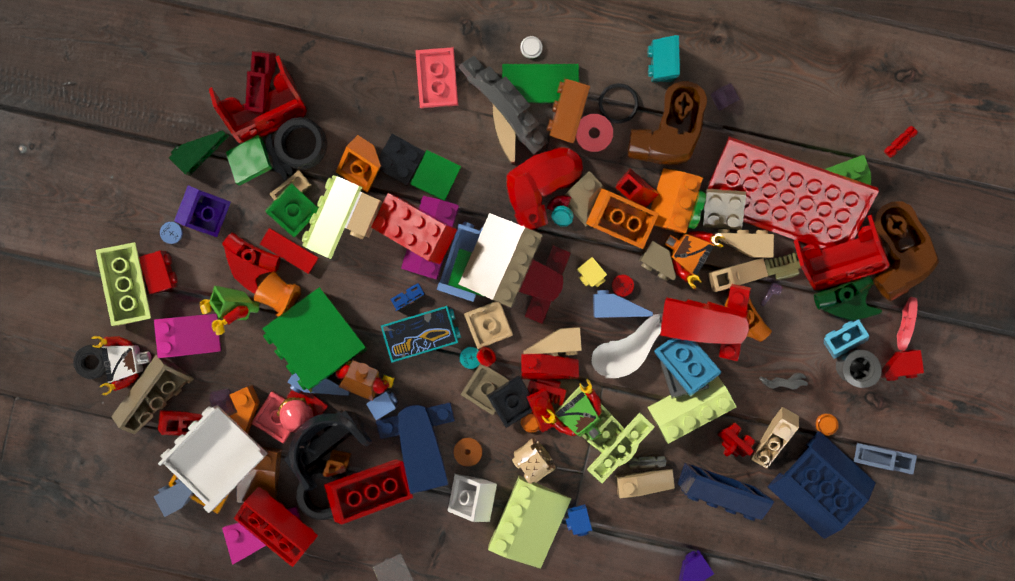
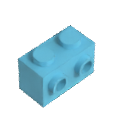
M859 319L855 322L850 321L844 324L842 329L838 331L833 330L825 335L824 345L833 359L868 341L869 334Z

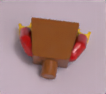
M349 361L336 371L337 377L342 378L339 388L373 401L376 393L381 394L387 388H392L394 377H388L387 375H384L381 380L378 370L369 367L365 363Z

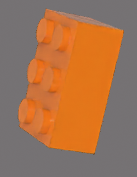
M601 188L586 224L643 249L659 214Z

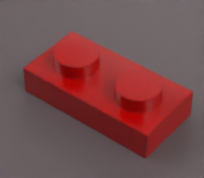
M541 389L528 396L527 399L540 431L544 432L553 426L550 423H546L542 416L547 419L551 416L547 410H551L554 415L555 411L547 391Z

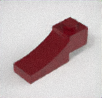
M260 50L252 51L251 71H247L245 110L266 112L270 82L275 72L276 53Z

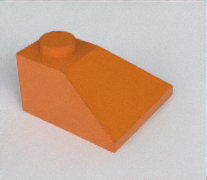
M357 135L346 146L336 173L351 183L361 186L362 190L366 193L369 192L381 167L374 145Z

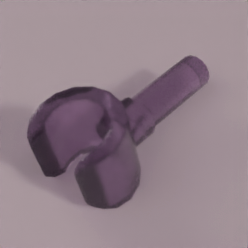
M772 283L760 305L764 307L773 294L779 296L783 287Z

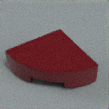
M557 196L549 202L547 209L553 211L557 206L568 207L571 197Z

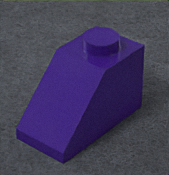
M699 550L697 552L692 551L685 556L686 559L682 561L679 581H704L714 575Z

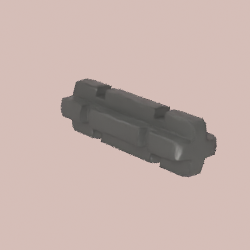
M654 456L639 457V459L632 457L628 461L629 468H637V466L640 468L665 467L666 458L664 456H657V458Z

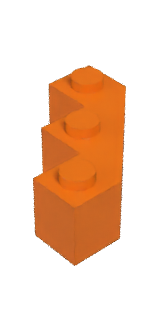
M253 385L230 394L237 413L230 415V417L247 434L250 431L251 423L254 420L255 412L260 403Z

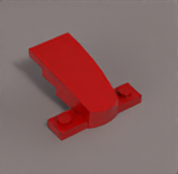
M732 284L730 286L727 307L709 301L705 304L689 299L685 302L667 297L664 304L660 335L688 341L721 344L719 357L738 361L742 342L746 339L749 332L750 316L747 310L751 288Z

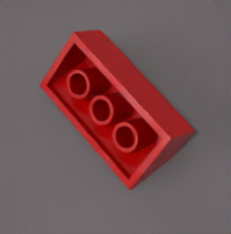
M260 487L245 500L234 517L238 523L292 567L318 537L311 527L306 526L296 515L289 512L282 503L277 502L266 490Z

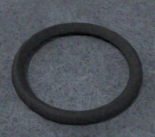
M616 83L602 91L598 105L602 116L612 123L621 124L630 121L635 116L639 101L636 92L631 87ZM616 87L625 88L630 91L635 101V107L631 115L621 120L609 117L602 105L604 95L610 89Z

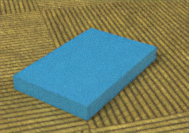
M671 338L654 350L657 357L690 396L721 374L720 369L696 341Z

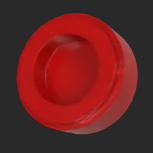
M482 347L477 352V359L483 366L489 367L496 361L495 353L488 347Z

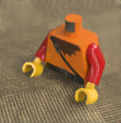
M690 231L688 234H683L680 240L672 235L666 240L664 245L673 249L670 256L676 275L688 282L693 289H696V286L693 284L694 281L702 282L697 274L715 245L723 247L722 244L718 243L720 238L726 239L723 235H715L705 231Z

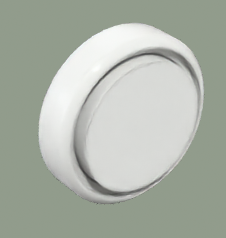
M526 37L521 43V52L526 58H537L542 52V43L537 37Z

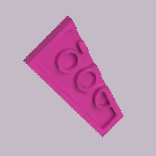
M297 506L287 509L300 519ZM240 523L227 525L222 528L232 565L266 546Z

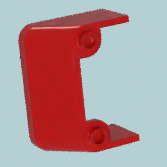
M279 55L276 56L280 73L273 78V84L276 89L268 92L266 112L245 110V104L242 105L234 97L221 101L212 87L209 88L214 109L240 144L257 135L263 137L278 130L289 119L303 118L306 115L305 104Z
M872 215L867 216L870 226L861 228L858 232L859 238L821 250L819 246L813 244L802 248L798 239L794 240L800 267L814 290H824L882 272L889 267L888 258Z

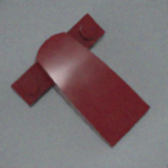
M553 246L546 265L535 260L532 261L519 291L520 293L533 296L525 317L542 324L544 323L552 301L562 291L564 283L563 273L571 252Z

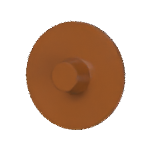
M463 438L454 447V457L463 466H473L482 457V447L473 438Z

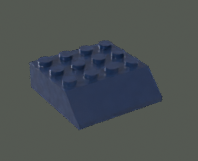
M688 463L684 464L678 481L681 491L685 492L684 494L687 495V498L697 502L701 499L707 505L717 508L719 505L731 514L736 515L739 512L744 515V518L755 521L756 518L762 520L774 503L770 497L755 486Z

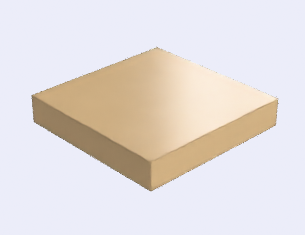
M497 301L464 313L478 349L513 336L502 305Z

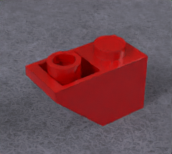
M631 168L617 182L615 187L630 201L645 208L659 195L653 187Z
M921 350L896 351L883 367L881 377L886 378L887 381L899 380V376L916 378L918 377L917 374L924 373Z

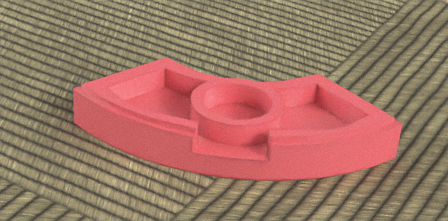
M910 297L902 309V321L896 335L898 350H906L914 331L918 306L917 298Z

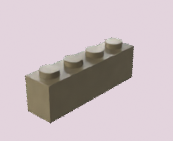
M155 355L111 417L119 429L135 435L153 418V414L157 410L163 409L167 405L166 402L173 395L177 396L182 391L181 388L187 382L190 384L194 378L165 358H158Z

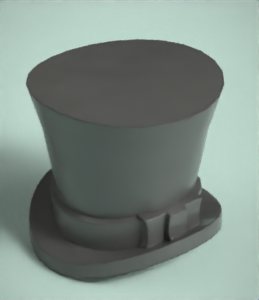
M854 348L839 356L836 360L838 375L853 386L859 388L870 387L876 384L881 377L880 362L869 351Z

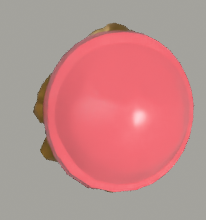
M288 398L280 404L277 416L280 417V421L286 430L296 433L303 423L314 417L312 404L306 402L305 398Z

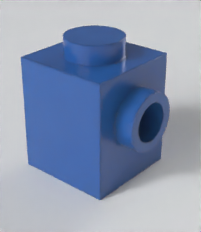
M586 505L567 509L569 516L566 519L568 530H572L573 535L577 534L578 536L589 534L588 531H592Z

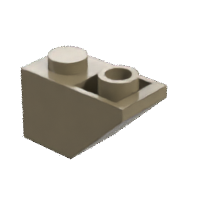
M650 241L639 259V262L642 263L641 267L649 272L653 269L659 273L658 277L666 282L668 280L674 281L676 276L669 250L654 241Z

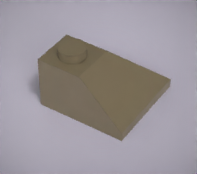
M590 171L564 195L571 197L568 208L572 210L573 214L585 227L588 226L586 222L601 188L605 189Z

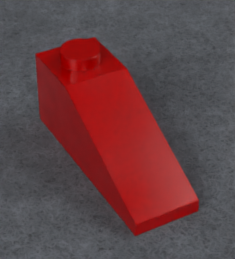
M521 354V379H579L578 359L545 354Z
M160 410L158 430L161 435L181 436L183 434L185 436L190 431L188 427L195 420L199 422L203 416L182 411Z

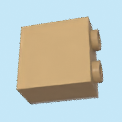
M362 192L359 193L345 225L346 229L351 230L350 235L363 239L364 236L370 237L373 230L371 226L383 204L382 201Z

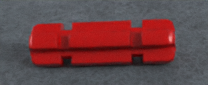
M913 126L908 127L904 133L884 150V153L889 158L893 157L898 153L897 151H900L911 140L910 138L918 134V131Z

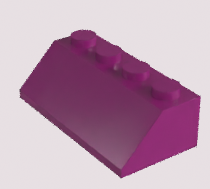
M423 196L419 207L454 227L459 205ZM407 249L401 269L438 280L443 260L441 264L433 263Z

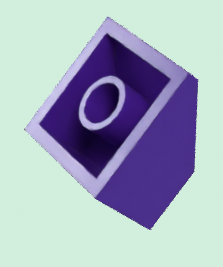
M188 185L174 221L185 227L218 237L231 202Z

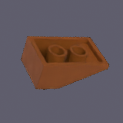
M262 447L268 454L237 485V502L244 503L258 487L266 490L276 500L282 449Z

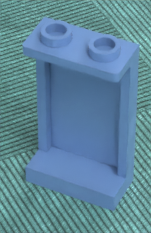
M463 222V225L458 224L457 226L458 230L455 234L437 290L474 302L476 294L448 285L459 248L473 252L481 234V231L473 229V224Z

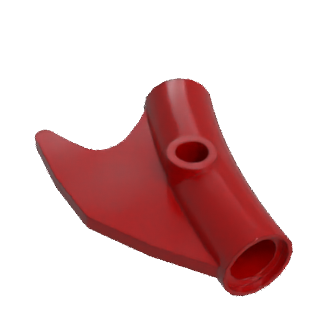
M233 232L222 243L233 277L254 294L258 289L257 277L269 272L276 273L279 268L280 256L253 246Z

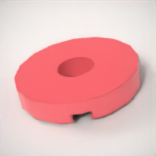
M589 114L580 120L576 140L583 150L599 152L611 143L613 127L606 117L600 114ZM592 128L598 129L599 137L591 138L589 130Z

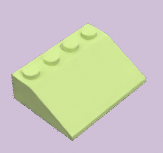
M519 475L489 542L488 550L505 558L541 569L571 498L533 482L529 484L524 477Z

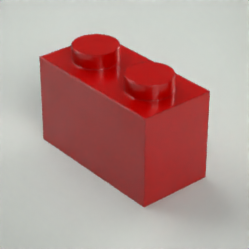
M160 250L139 257L149 294H156L177 287L178 279L176 273L172 272L170 265L172 264V259L169 253Z

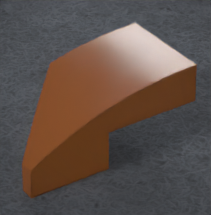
M332 450L323 476L328 477L346 472L351 453Z

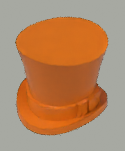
M272 272L258 287L254 295V301L274 308L275 311L279 312L276 314L279 317L297 303L301 295V288L296 284H287L275 272Z

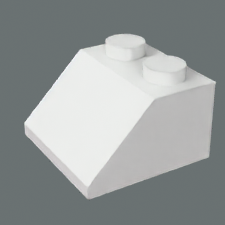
M455 474L448 512L472 522H490L497 484L481 478Z

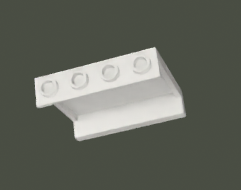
M218 405L206 408L201 414L203 417L200 421L195 420L188 427L190 431L185 436L183 434L179 436L174 442L176 445L171 450L168 448L160 456L162 460L158 463L159 465L164 464L205 504L203 508L208 513L214 510L268 454Z

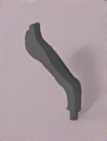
M795 373L788 379L775 377L771 381L762 376L759 378L764 385L772 389L779 386L797 389L801 385H808L806 381L802 380V378H806L802 373Z

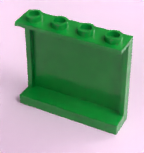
M320 287L262 328L266 333L263 335L269 345L273 343L277 349L274 352L281 360L285 358L288 362L286 368L292 375L297 374L300 378L297 381L303 390L308 389L310 393L313 391L312 388L358 354L362 355L367 351L366 347Z

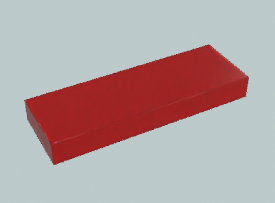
M271 228L268 229L260 242L261 246L310 274L319 259L316 255Z

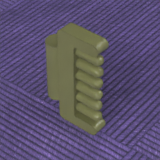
M793 253L792 256L791 254L784 255L783 260L781 256L778 259L775 257L774 263L772 259H769V261L764 260L768 276L774 275L776 281L799 275L798 269L801 267L797 253Z

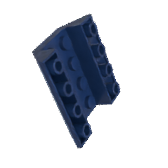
M818 431L806 444L809 448L784 475L779 473L767 487L825 539L842 530L869 501L876 482Z

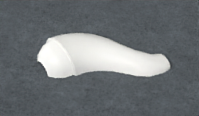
M663 313L655 314L645 320L627 338L599 345L592 355V366L595 371L605 376V378H619L636 371L645 361L654 341L661 332Z

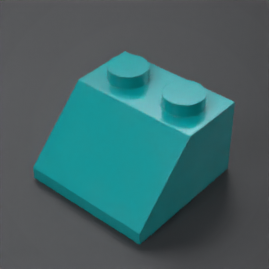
M679 35L653 40L647 50L648 57H651V65H648V77H651V82H674L680 75Z

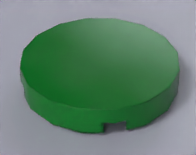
M703 191L698 192L688 228L695 229L700 221V214L704 209L707 196Z

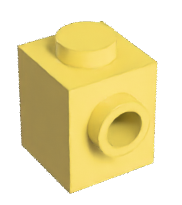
M593 257L576 269L581 274L579 279L585 286L590 285V287H593L595 285L599 287L606 281L604 277L607 274Z

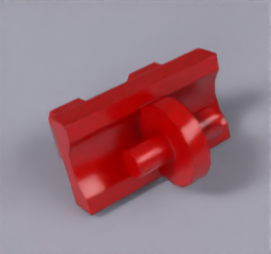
M736 423L730 424L717 434L724 440L721 444L726 448L723 454L726 457L730 454L738 457V455L742 457L750 456L753 453L751 448L755 440L748 435L740 439L737 435L741 428Z

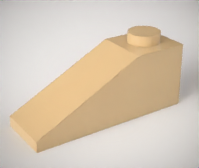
M673 469L615 475L619 498L642 496L675 488Z

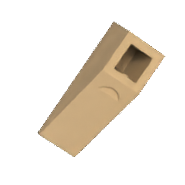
M718 229V233H713L715 235H723L726 239L720 238L719 241L748 257L773 258L774 234H768L766 230H756V234H749V230H737V233H730V230Z
M763 258L707 273L713 292L728 289L732 284L741 285L768 276Z
M580 327L559 328L524 350L523 354L547 353V355L558 356V352H566V355H577V351H582Z
M782 407L768 426L751 456V460L768 468L798 430L799 416Z

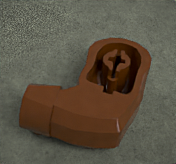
M680 81L668 87L664 98V114L661 118L659 129L652 132L651 129L631 130L628 158L668 165L686 163L691 158L702 132L704 112L707 104L705 91L696 83L689 81Z
M903 201L890 202L882 206L874 220L880 238L885 244L886 252L893 261L891 266L880 272L873 279L878 291L888 301L902 296L911 287L921 283L939 264V258L930 235L917 218L916 212L911 205Z

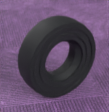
M86 345L77 351L73 364L76 372L81 377L96 379L106 373L101 347L95 348L92 345ZM90 354L95 355L99 360V364L95 369H89L85 365V359Z

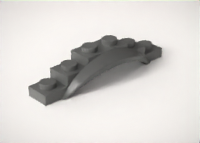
M475 56L467 59L459 66L467 80L493 103L510 124L520 142L526 145L533 155L549 143L537 129L538 121L527 110L531 105L506 76L501 79L490 66L484 68Z

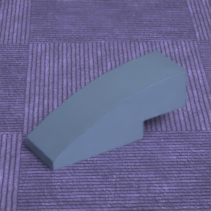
M857 443L854 462L913 474L917 454Z

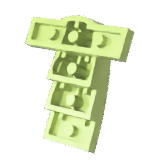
M580 386L563 403V405H561L556 412H558L561 408H563L567 403H569L572 399H574L578 394L582 392ZM601 404V420L595 425L601 434L594 440H591L587 433L582 435L588 443L601 452L600 456L587 468L601 483L618 466L625 464L634 456L639 443L653 430L654 426L641 413L624 429Z

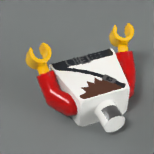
M99 336L92 337V339L98 338L100 341L98 345H92V347L102 348L108 383L100 385V387H108V392L102 395H108L112 390L117 391L130 386L138 378V373L143 372L142 364L151 362L150 352L140 353L139 346L133 345L130 340L120 336L104 337V339Z

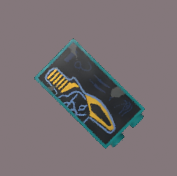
M444 306L381 325L391 363L458 343V338H461L459 328L454 327L453 320L456 319L453 308L449 309L448 306Z

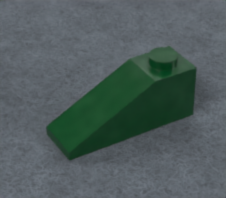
M222 130L184 143L181 146L178 145L171 151L172 155L169 159L185 175L191 176L230 135Z

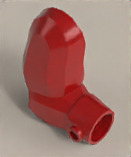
M568 147L554 148L532 156L506 175L509 202L515 211L514 217L518 225L533 230L549 224L545 205H542V198L554 193L556 190L573 187L580 180L583 172L582 159L575 151Z

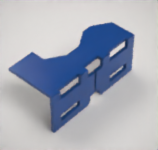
M419 283L408 288L406 294L400 293L390 299L396 308L395 311L425 295ZM401 297V299L397 300L396 302L394 301V299Z

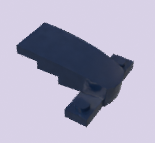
M451 402L429 408L420 405L409 406L396 416L376 421L380 440L400 435L410 494L449 484L439 442L433 426L455 421Z

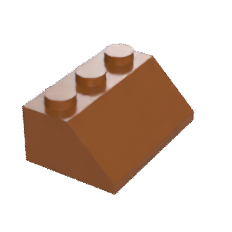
M564 79V82L560 81L557 93H560L558 101L555 100L552 112H555L554 118L549 120L547 126L550 136L574 143L590 89L589 85L569 79Z

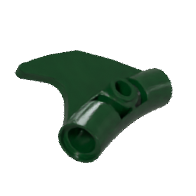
M870 276L849 281L814 294V301L818 310L826 311L847 320H858L882 313L881 309L869 307L866 304L868 291L874 285Z

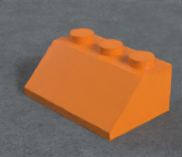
M663 168L656 189L659 195L653 200L650 209L659 214L654 226L685 234L703 177Z

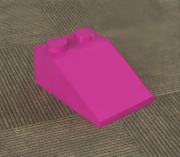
M217 314L155 319L154 326L158 358L221 351L220 335H216V332H213L212 322L218 320Z

